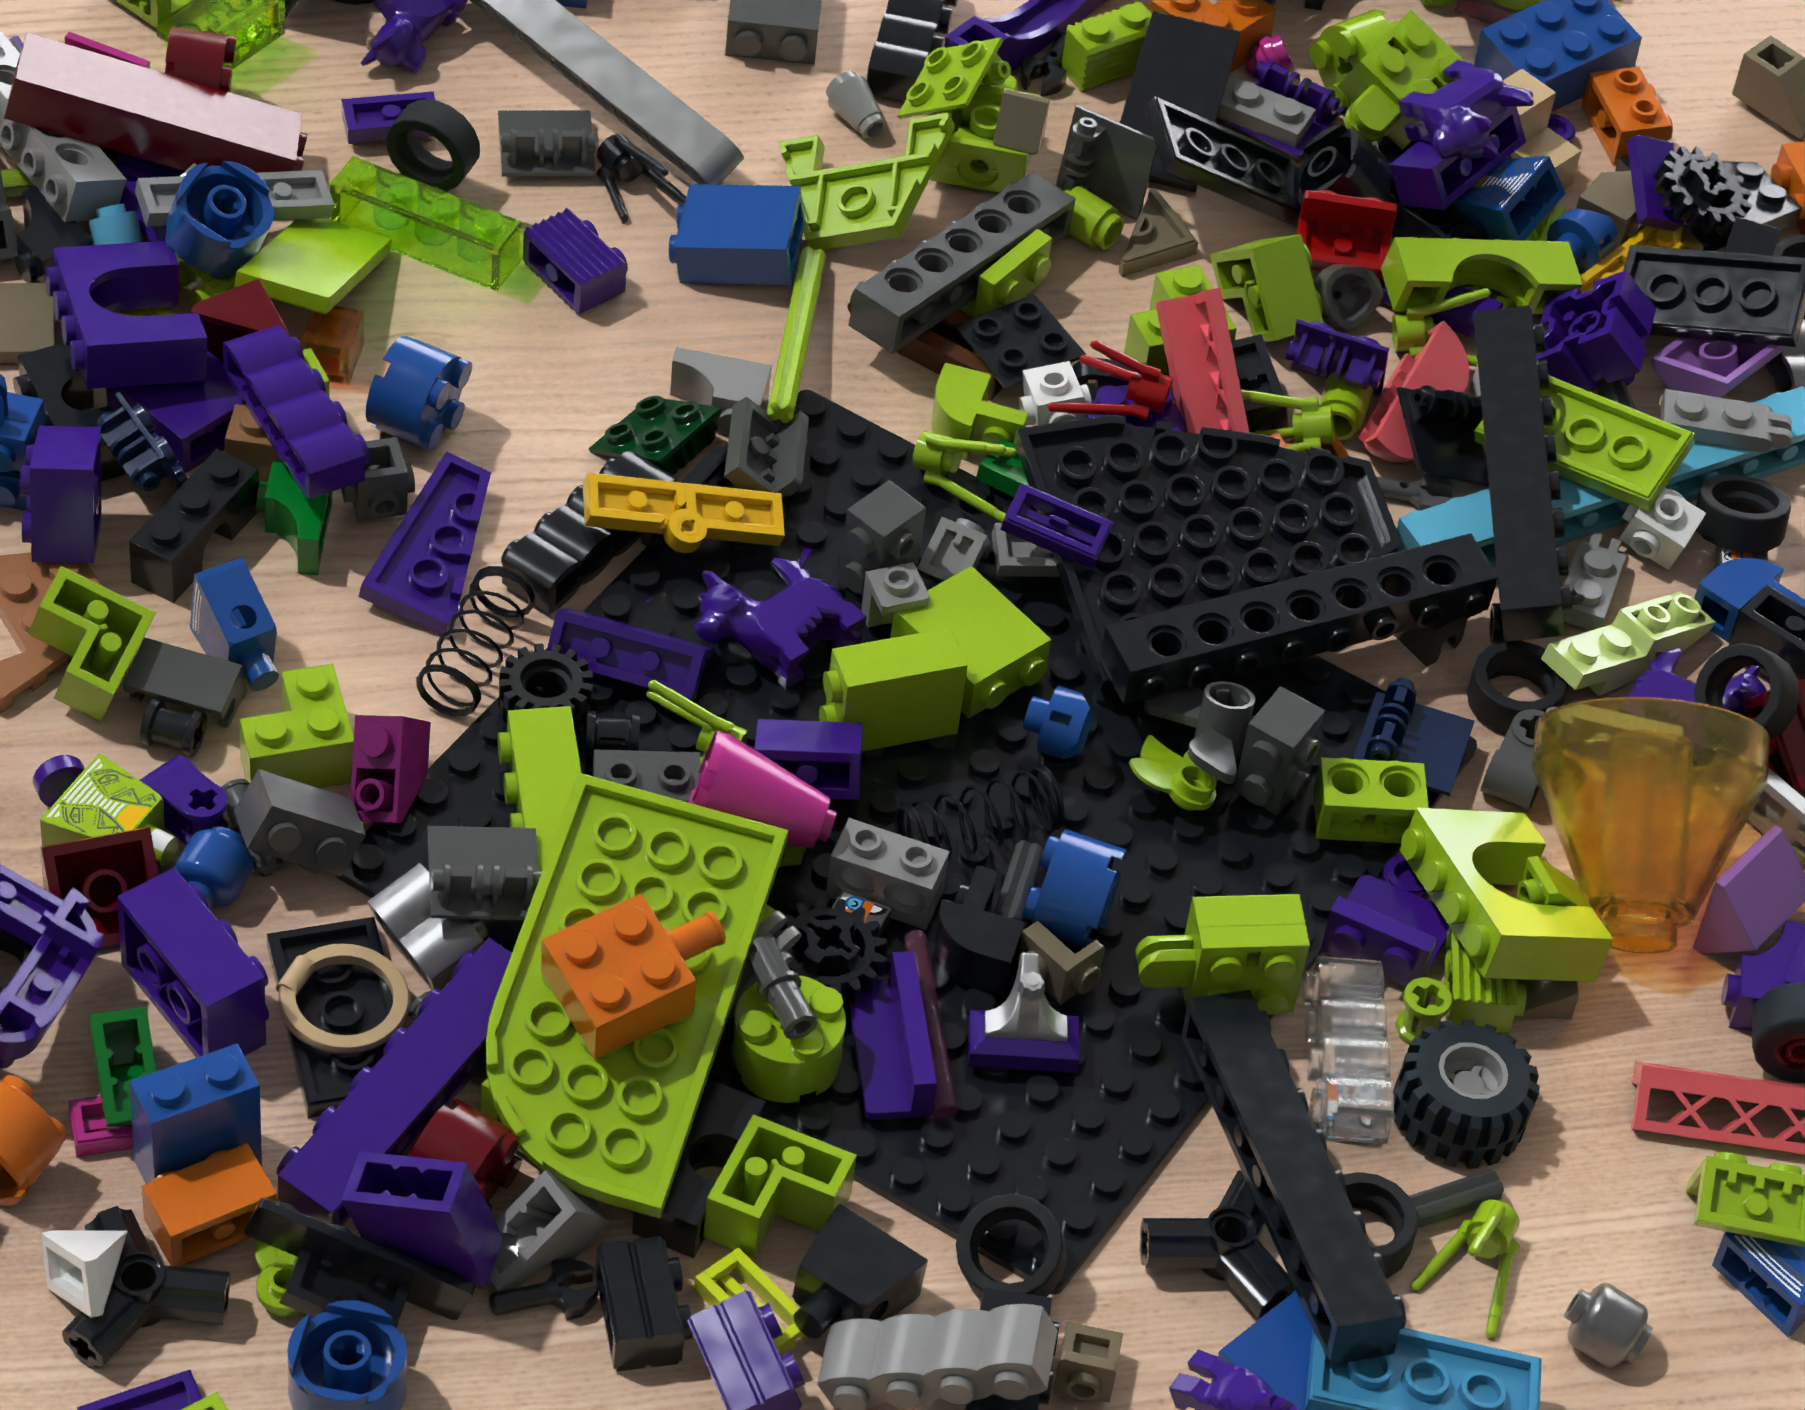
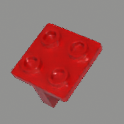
M1329 190L1305 191L1295 235H1302L1303 243L1310 251L1312 261L1310 270L1322 271L1333 264H1347L1370 270L1379 280L1384 281L1381 266L1390 249L1398 205L1384 202L1375 197L1357 198L1338 195Z

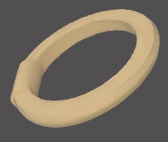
M353 944L326 945L313 949L304 955H298L276 986L279 1011L287 1028L306 1045L332 1054L362 1053L384 1044L396 1030L402 1027L410 1007L408 985L399 969L382 954L367 947ZM352 964L367 968L380 976L391 991L393 1004L388 1016L375 1028L355 1035H337L320 1030L308 1022L297 1006L296 996L313 972L330 965Z

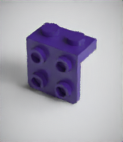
M1362 875L1358 878L1347 899L1338 896L1330 910L1320 950L1406 987L1414 979L1427 977L1445 943L1449 924L1434 902L1371 875Z

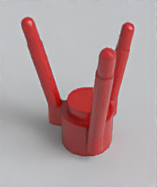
M1093 340L1090 343L1092 349L1133 370V372L1084 354L1079 357L1080 363L1129 382L1125 399L1134 401V404L1052 402L1048 405L1050 412L1132 416L1147 421L1150 411L1162 415L1170 393L1173 377L1161 374V369L1145 365L1113 347H1109L1098 340Z

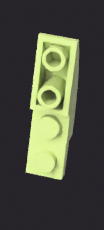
M1680 591L1620 609L1612 625L1551 642L1548 644L1541 659L1574 690L1589 686L1599 696L1616 690L1641 677L1644 672L1648 671L1649 662L1656 660V652H1667L1676 648L1683 652L1709 632L1714 626L1715 621L1701 609L1700 604L1694 598Z

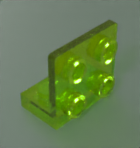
M195 0L156 27V35L168 43L171 27L237 36L234 63H225L224 65L232 67L233 70L285 34V0Z

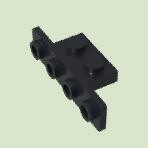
M261 1198L244 1229L246 1236L296 1256L279 1303L307 1315L310 1313L312 1317L326 1311L327 1304L337 1301L355 1300L370 1303L383 1309L392 1317V1323L397 1328L405 1302L407 1301L448 1319L457 1320L471 1300L475 1290L473 1283L461 1279L450 1270L431 1267L407 1257L397 1248L380 1246L354 1235L349 1229L341 1225L327 1224L300 1213L295 1207L287 1203L273 1202L269 1199Z

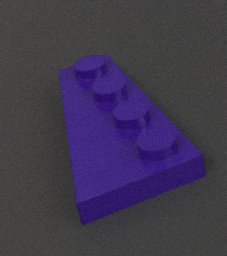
M446 451L362 582L358 597L439 635L446 633L448 622L458 611L491 472Z

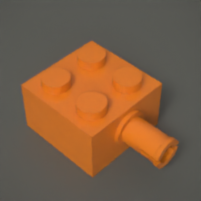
M640 893L542 939L541 973L594 1060L694 1013L696 979L685 961L717 945L725 944L726 936L719 919L712 911H707L704 915L669 931L662 927L644 896Z

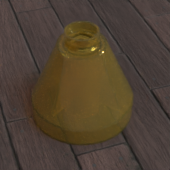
M1616 697L1579 701L1554 708L1544 713L1536 721L1532 770L1574 879L1598 918L1613 937L1610 948L1632 953L1668 952L1677 947L1678 928L1687 926L1695 920L1768 782L1770 737L1768 732L1757 722L1741 714L1711 705L1649 697Z

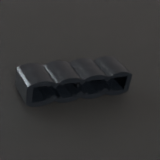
M958 0L888 1L868 66L867 83L872 94L906 100L907 92L919 77L925 66L924 62L927 56L933 50L944 47L945 37L940 36V33L948 35L953 15V8H949V6L956 7Z
M632 450L621 454L616 459H609L599 473L678 482L677 478ZM579 485L572 491L565 505L553 512L545 513L539 519L534 532L525 535L520 540H513L504 550L501 563L502 567L511 569L523 576L533 589L535 605L547 613H551L562 607L571 599L581 585L597 577L610 563L612 558L623 554L640 537L636 534V531L585 526L583 485ZM502 577V584L529 600L526 591L519 583Z

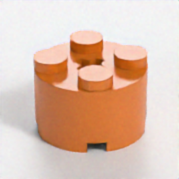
M7 1075L2 1081L0 1080V1206H13L20 1202L59 1152L62 1143L68 1136L63 1124L49 1116L32 1099L34 1097L32 1088L25 1081L14 1075Z

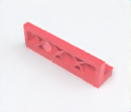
M1221 288L1208 289L1195 295L1155 303L1169 373L1173 377L1172 388L1175 403L1186 423L1185 432L1200 434L1202 427L1249 433Z
M1635 1061L1632 1082L1637 1085L1631 1125L1632 1129L1805 1155L1804 1142L1787 1140L1797 1131L1805 1140V1115L1798 1120L1791 1111V1109L1805 1110V1086ZM1650 1089L1672 1091L1685 1109L1667 1122L1646 1119ZM1683 1093L1702 1096L1690 1104ZM1714 1097L1726 1099L1738 1115L1736 1119L1721 1130L1709 1129L1696 1112L1697 1109ZM1737 1101L1756 1104L1744 1112ZM1768 1105L1780 1107L1792 1123L1791 1126L1775 1138L1762 1136L1750 1120L1751 1117ZM1690 1115L1698 1127L1679 1123ZM1744 1123L1752 1135L1733 1131Z

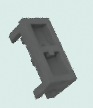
M145 637L123 683L124 692L131 693L129 700L140 703L144 695L205 711L212 713L213 717L219 719L217 725L227 728L230 726L242 699L244 700L247 693L243 666L241 664Z

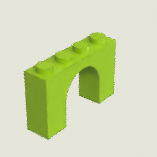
M1416 808L1409 828L1403 833L1400 852L1484 978L1596 981L1612 944L1613 937L1591 907L1529 903L1513 898L1490 885H1518L1523 879L1527 858L1532 856L1541 858L1546 842L1525 813Z

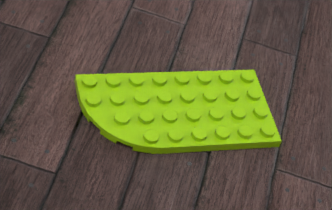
M578 773L496 995L488 1022L486 1037V1071L495 1109L502 1123L511 1130V1133L520 1137L518 1147L543 1172L545 1170L550 1171L569 1189L586 1197L659 1219L661 1218L747 962L751 944H753L787 843L788 830ZM640 893L644 896L662 927L669 931L704 915L707 911H712L719 919L726 939L725 944L717 945L685 961L696 979L694 1013L594 1060L541 973L542 939Z

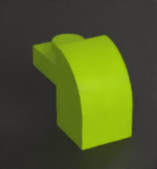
M945 362L936 384L931 430L933 433L954 439L989 442L992 444H998L1001 440L1014 444L1013 439L1016 430L1027 425L1028 412L988 402L992 374ZM963 452L962 459L967 461L969 453Z

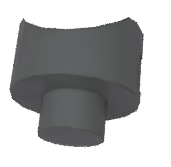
M1333 264L1323 269L1314 280V287L1319 292L1323 302V322L1331 327L1346 330L1358 327L1373 314L1383 298V290L1379 279L1372 271L1362 267Z

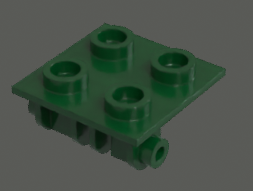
M650 396L639 401L635 409L619 423L610 426L605 431V435L589 447V451L591 453L619 457L621 454L632 450L673 476L678 472V469H683L688 464V461H692L703 449L715 441L718 427L713 419L722 412L721 407L698 404L694 401L684 402L665 399L661 396Z

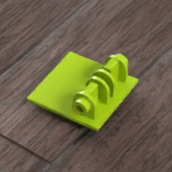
M1001 37L984 41L976 40L969 44L948 48L940 47L933 50L925 59V66L915 84L908 90L907 98L897 117L902 119L968 107L980 84L986 86L1003 84L1011 74L1008 62L1002 61L997 54L1004 40Z

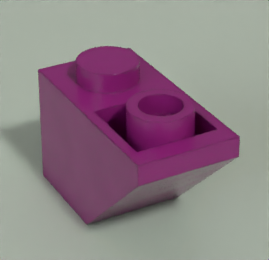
M355 715L350 798L361 822H403L428 775L431 722L405 716Z

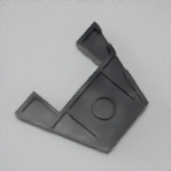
M1618 157L1615 172L1631 171L1629 157ZM1722 161L1733 165L1730 170L1732 175L1743 176L1745 179L1740 187L1751 191V196L1747 201L1752 204V207L1746 214L1745 219L1781 230L1799 223L1802 207L1758 163ZM1684 225L1680 241L1687 249L1716 251L1722 247L1726 249L1731 230L1725 236H1721L1714 229L1710 236L1705 235L1702 227L1696 225L1693 230L1689 229L1688 225Z

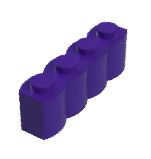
M276 325L223 342V365L231 385L237 394L245 400L253 419L267 434L277 456L288 466L296 485L306 498L312 499L365 481V464L370 461L367 444L360 434L354 435L348 427L347 417L342 405L338 401L332 402L326 394L325 384L320 372L316 368L311 370L304 361L303 350L296 337H289L281 326Z

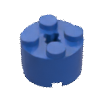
M223 161L221 166H206L208 163L206 162L193 167L182 179L166 220L167 233L165 235V242L168 248L176 252L181 259L192 267L207 272L217 279H227L260 251L273 222L275 208L274 206L272 207L268 196L270 190L266 182L253 170L235 162Z
M403 335L390 346L382 359L391 363L385 376L381 377L376 374L374 376L366 403V419L372 423V427L377 428L379 431L432 451L438 445L445 429L455 430L463 417L465 404L460 402L459 399L462 388L470 378L472 362L418 339Z
M1067 829L1064 830L1061 838L1050 835L1040 861V866L1048 869L1042 888H1031L1022 917L1032 920V924L1039 921L1062 942L1085 948L1095 941L1089 938L1092 928L1097 930L1098 927L1104 928L1123 873L1113 869L1115 858L1126 860L1127 850Z
M344 1300L327 1304L326 1311L310 1318L309 1313L299 1321L288 1343V1392L293 1410H401L407 1389V1342L403 1333H400L392 1323L390 1315L383 1309L370 1303Z

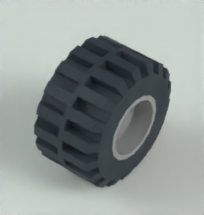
M1463 1019L1461 1025H1455L1452 1020L1440 1022L1438 1029L1433 1026L1427 1027L1422 1030L1420 1038L1415 1037L1405 1055L1391 1100V1111L1397 1113L1394 1122L1398 1130L1408 1131L1405 1140L1412 1147L1420 1145L1424 1148L1422 1154L1431 1160L1435 1156L1444 1158V1165L1456 1167L1458 1161L1465 1162L1467 1169L1479 1168L1483 1159L1491 1166L1500 1162L1502 1154L1508 1157L1515 1151L1518 1142H1521L1538 1098L1540 1085L1536 1084L1539 1078L1537 1067L1529 1065L1531 1060L1530 1054L1525 1048L1517 1049L1515 1047L1517 1040L1508 1033L1505 1036H1501L1496 1033L1497 1027L1486 1024L1484 1028L1475 1026L1474 1020Z

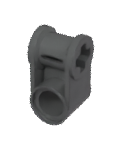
M1528 709L1519 712L1513 718L1500 748L1495 751L1481 786V792L1530 810L1549 764L1550 750L1555 742L1558 730L1555 720L1549 714L1541 710Z

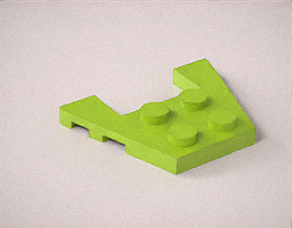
M949 112L909 119L905 155L822 170L825 146L819 135L780 141L779 149L785 160L788 180L791 186H801L806 219L804 236L808 245L813 250L820 248L827 250L900 238L954 131L955 124Z

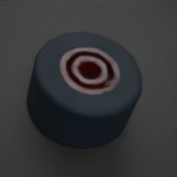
M1805 982L1783 984L1767 991L1756 1002L1752 1013V1048L1756 1062L1766 1073L1781 1080L1798 1083L1805 1082Z

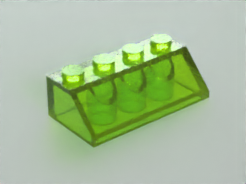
M352 156L330 183V193L335 204L330 221L392 238L390 250L495 291L500 289L522 261L524 230L527 226H533V224L355 156Z

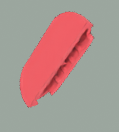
M1442 321L1427 332L1430 338L1422 348V351L1414 359L1410 354L1406 353L1400 360L1364 421L1362 428L1359 430L1358 438L1364 443L1365 449L1380 459L1397 463L1414 461L1397 393L1398 387L1415 390L1424 385L1433 386L1436 390H1453L1455 392H1464L1469 381L1468 358L1458 336L1445 321Z

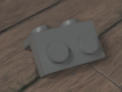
M748 397L733 405L724 476L739 489L781 493L782 498L793 495L799 489L804 479L803 470L808 442L809 417L802 411H799L793 415L791 421L781 423L778 420L772 421L768 417L767 412Z

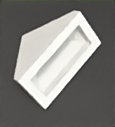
M51 1230L40 1233L47 1288L91 1318L103 1315L128 1231Z

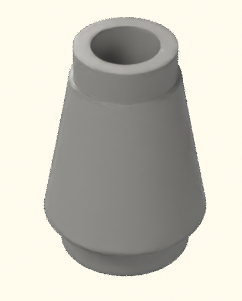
M847 71L838 75L829 83L826 89L829 107L861 133L865 139H872L885 129L887 122L883 118L872 91L863 76H857L855 72Z

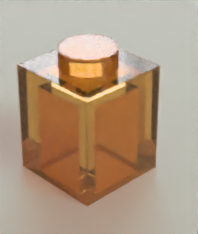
M337 305L325 315L312 311L301 340L302 350L308 348L313 350L330 382L350 384L364 346V311Z

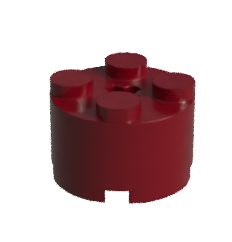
M171 27L165 60V73L230 92L233 71L232 67L224 65L225 63H234L237 36Z
M454 1098L452 1099L453 1109L443 1105L431 1118L414 1145L410 1157L468 1163L490 1211H492V1204L489 1203L490 1199L496 1193L499 1186L506 1189L511 1185L521 1167L522 1158L514 1155L518 1148L520 1137L511 1133V1130L498 1120Z

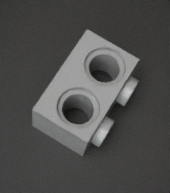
M849 818L830 857L826 897L836 900L842 889L892 908L890 918L926 930L944 892L950 851Z

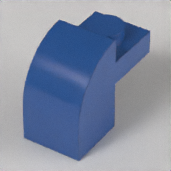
M1739 558L1722 563L1699 583L1694 597L1700 604L1701 609L1715 621L1710 631L1728 643L1731 640L1740 610L1766 585L1771 586L1805 607V600L1779 583L1783 568L1771 562L1754 558Z

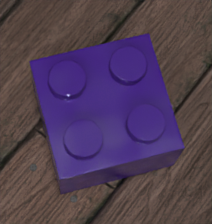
M39 426L35 444H26L25 465L21 467V496H27L26 512L22 514V542L31 543L32 562L94 563L102 523L101 427Z

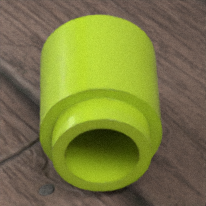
M1077 186L1071 191L1065 190L1066 193L1076 198L1069 234L1091 248L1109 249L1119 238L1125 223L1124 218L1118 215V209L1081 186Z
M1344 369L1340 381L1334 380L1335 372L1329 375L1319 402V407L1332 406L1335 434L1339 440L1351 438L1362 428L1373 394V387L1369 386L1367 390L1344 383L1347 369Z

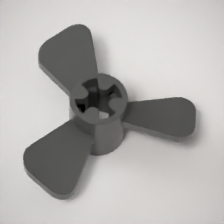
M1219 681L1208 684L1204 691L1200 687H1189L1163 694L1153 700L1144 701V710L1149 715L1195 727L1194 739L1190 742L1188 756L1191 761L1221 782L1227 784L1235 782L1237 774L1235 760L1239 759L1242 755L1248 724L1254 718L1252 713L1255 696L1249 689L1233 682Z

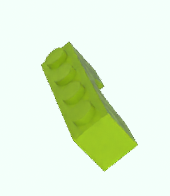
M1395 237L1381 266L1393 311L1406 312V307L1425 306L1441 301L1450 289L1472 284L1494 289L1507 296L1518 307L1531 305L1532 314L1543 315L1547 299L1577 288L1581 289L1583 285L1569 242Z

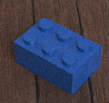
M1544 0L1481 29L1474 65L1477 68L1492 69L1495 73H1499L1502 80L1520 69L1525 70L1556 92L1552 112L1584 96L1590 72L1635 67L1642 37L1608 0Z

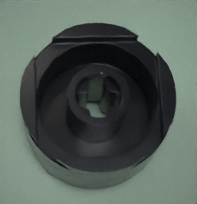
M1343 124L1325 129L1308 142L1302 150L1307 154V157L1300 167L1293 163L1287 176V192L1301 206L1304 193L1307 190H1329L1338 195L1357 198L1375 197L1384 202H1391L1392 194L1388 191L1393 179L1389 165L1391 161L1355 128L1351 126V129H1347Z

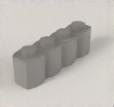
M1031 1304L1004 1305L994 1308L989 1312L977 1309H956L940 1313L937 1316L902 1314L892 1316L883 1321L873 1319L843 1320L829 1327L817 1385L831 1405L839 1410H866L879 1407L885 1403L902 1409H912L918 1405L934 1402L939 1398L953 1404H968L973 1400L983 1399L992 1394L999 1395L1005 1399L1020 1400L1026 1396L1039 1394L1047 1390L1058 1330L1042 1306Z

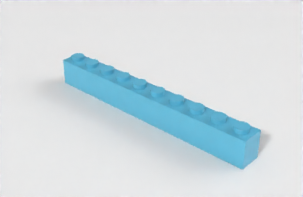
M1801 386L1783 393L1777 392L1768 398L1752 402L1767 405L1772 408L1773 413L1787 415L1791 418L1792 429L1790 432L1792 438L1789 447L1783 449L1772 447L1767 452H1757L1695 442L1666 488L1677 491L1686 501L1691 502L1697 500L1699 489L1703 483L1716 476L1739 475L1760 479L1805 464V388ZM1559 476L1561 499L1551 500L1552 509L1562 508L1565 537L1555 538L1556 546L1592 535L1593 532L1598 533L1628 523V521L1621 518L1629 506L1628 503ZM1489 488L1464 497H1455L1446 503L1421 511L1415 510L1403 517H1399L1396 530L1402 544L1398 552L1406 548L1411 549L1472 533L1492 568L1496 567Z

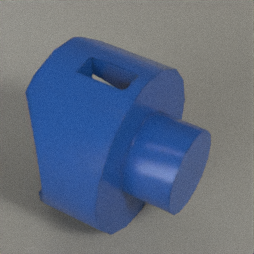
M1584 209L1568 210L1550 225L1547 232L1548 241L1569 242L1579 274L1585 273L1613 252L1619 243L1618 231L1610 216Z
M1057 686L1050 701L1036 696L1032 697L1025 715L1023 729L1039 734L1037 752L1058 759H1067L1082 753L1094 717L1082 693Z

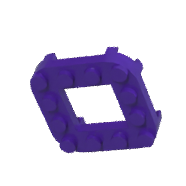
M0 864V928L34 947L6 989H3L0 993V1068H8L16 1059L30 1054L38 1046L85 975L102 943L103 934L97 932L92 918L85 910L89 900L79 891L72 888L66 898L62 900Z

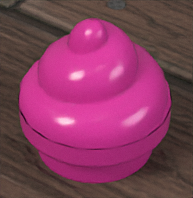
M1268 34L1259 38L1258 45L1252 49L1251 58L1246 62L1245 66L1247 71H1252L1253 73L1261 61L1266 63L1274 61L1277 65L1287 70L1294 67L1280 34L1269 38Z

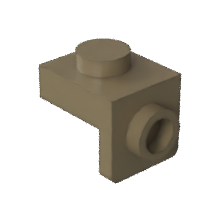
M1036 921L1022 931L1016 964L1019 966L1020 954L1022 952L1037 953L1039 955L1040 975L1045 983V991L1060 1005L1077 993L1081 995L1086 994L1099 982L1102 976L1101 967L1105 947L1098 940H1095L1074 954L1039 921Z
M1067 1322L1053 1391L1069 1394L1078 1400H1099L1110 1403L1123 1333Z

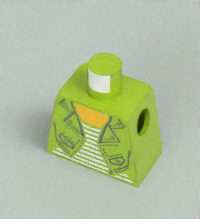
M100 753L40 819L42 847L150 827L156 863L165 867L172 861L179 846L178 837L164 831V801L160 794Z

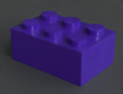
M173 868L117 896L121 965L197 1058L237 1043L244 1056L265 1046L266 1020L269 1019V1011L265 1003V986L269 983L267 973L255 956L248 957L240 948L235 932L230 924L224 919L218 921L208 909L206 898L201 889L194 883L189 885L180 873Z

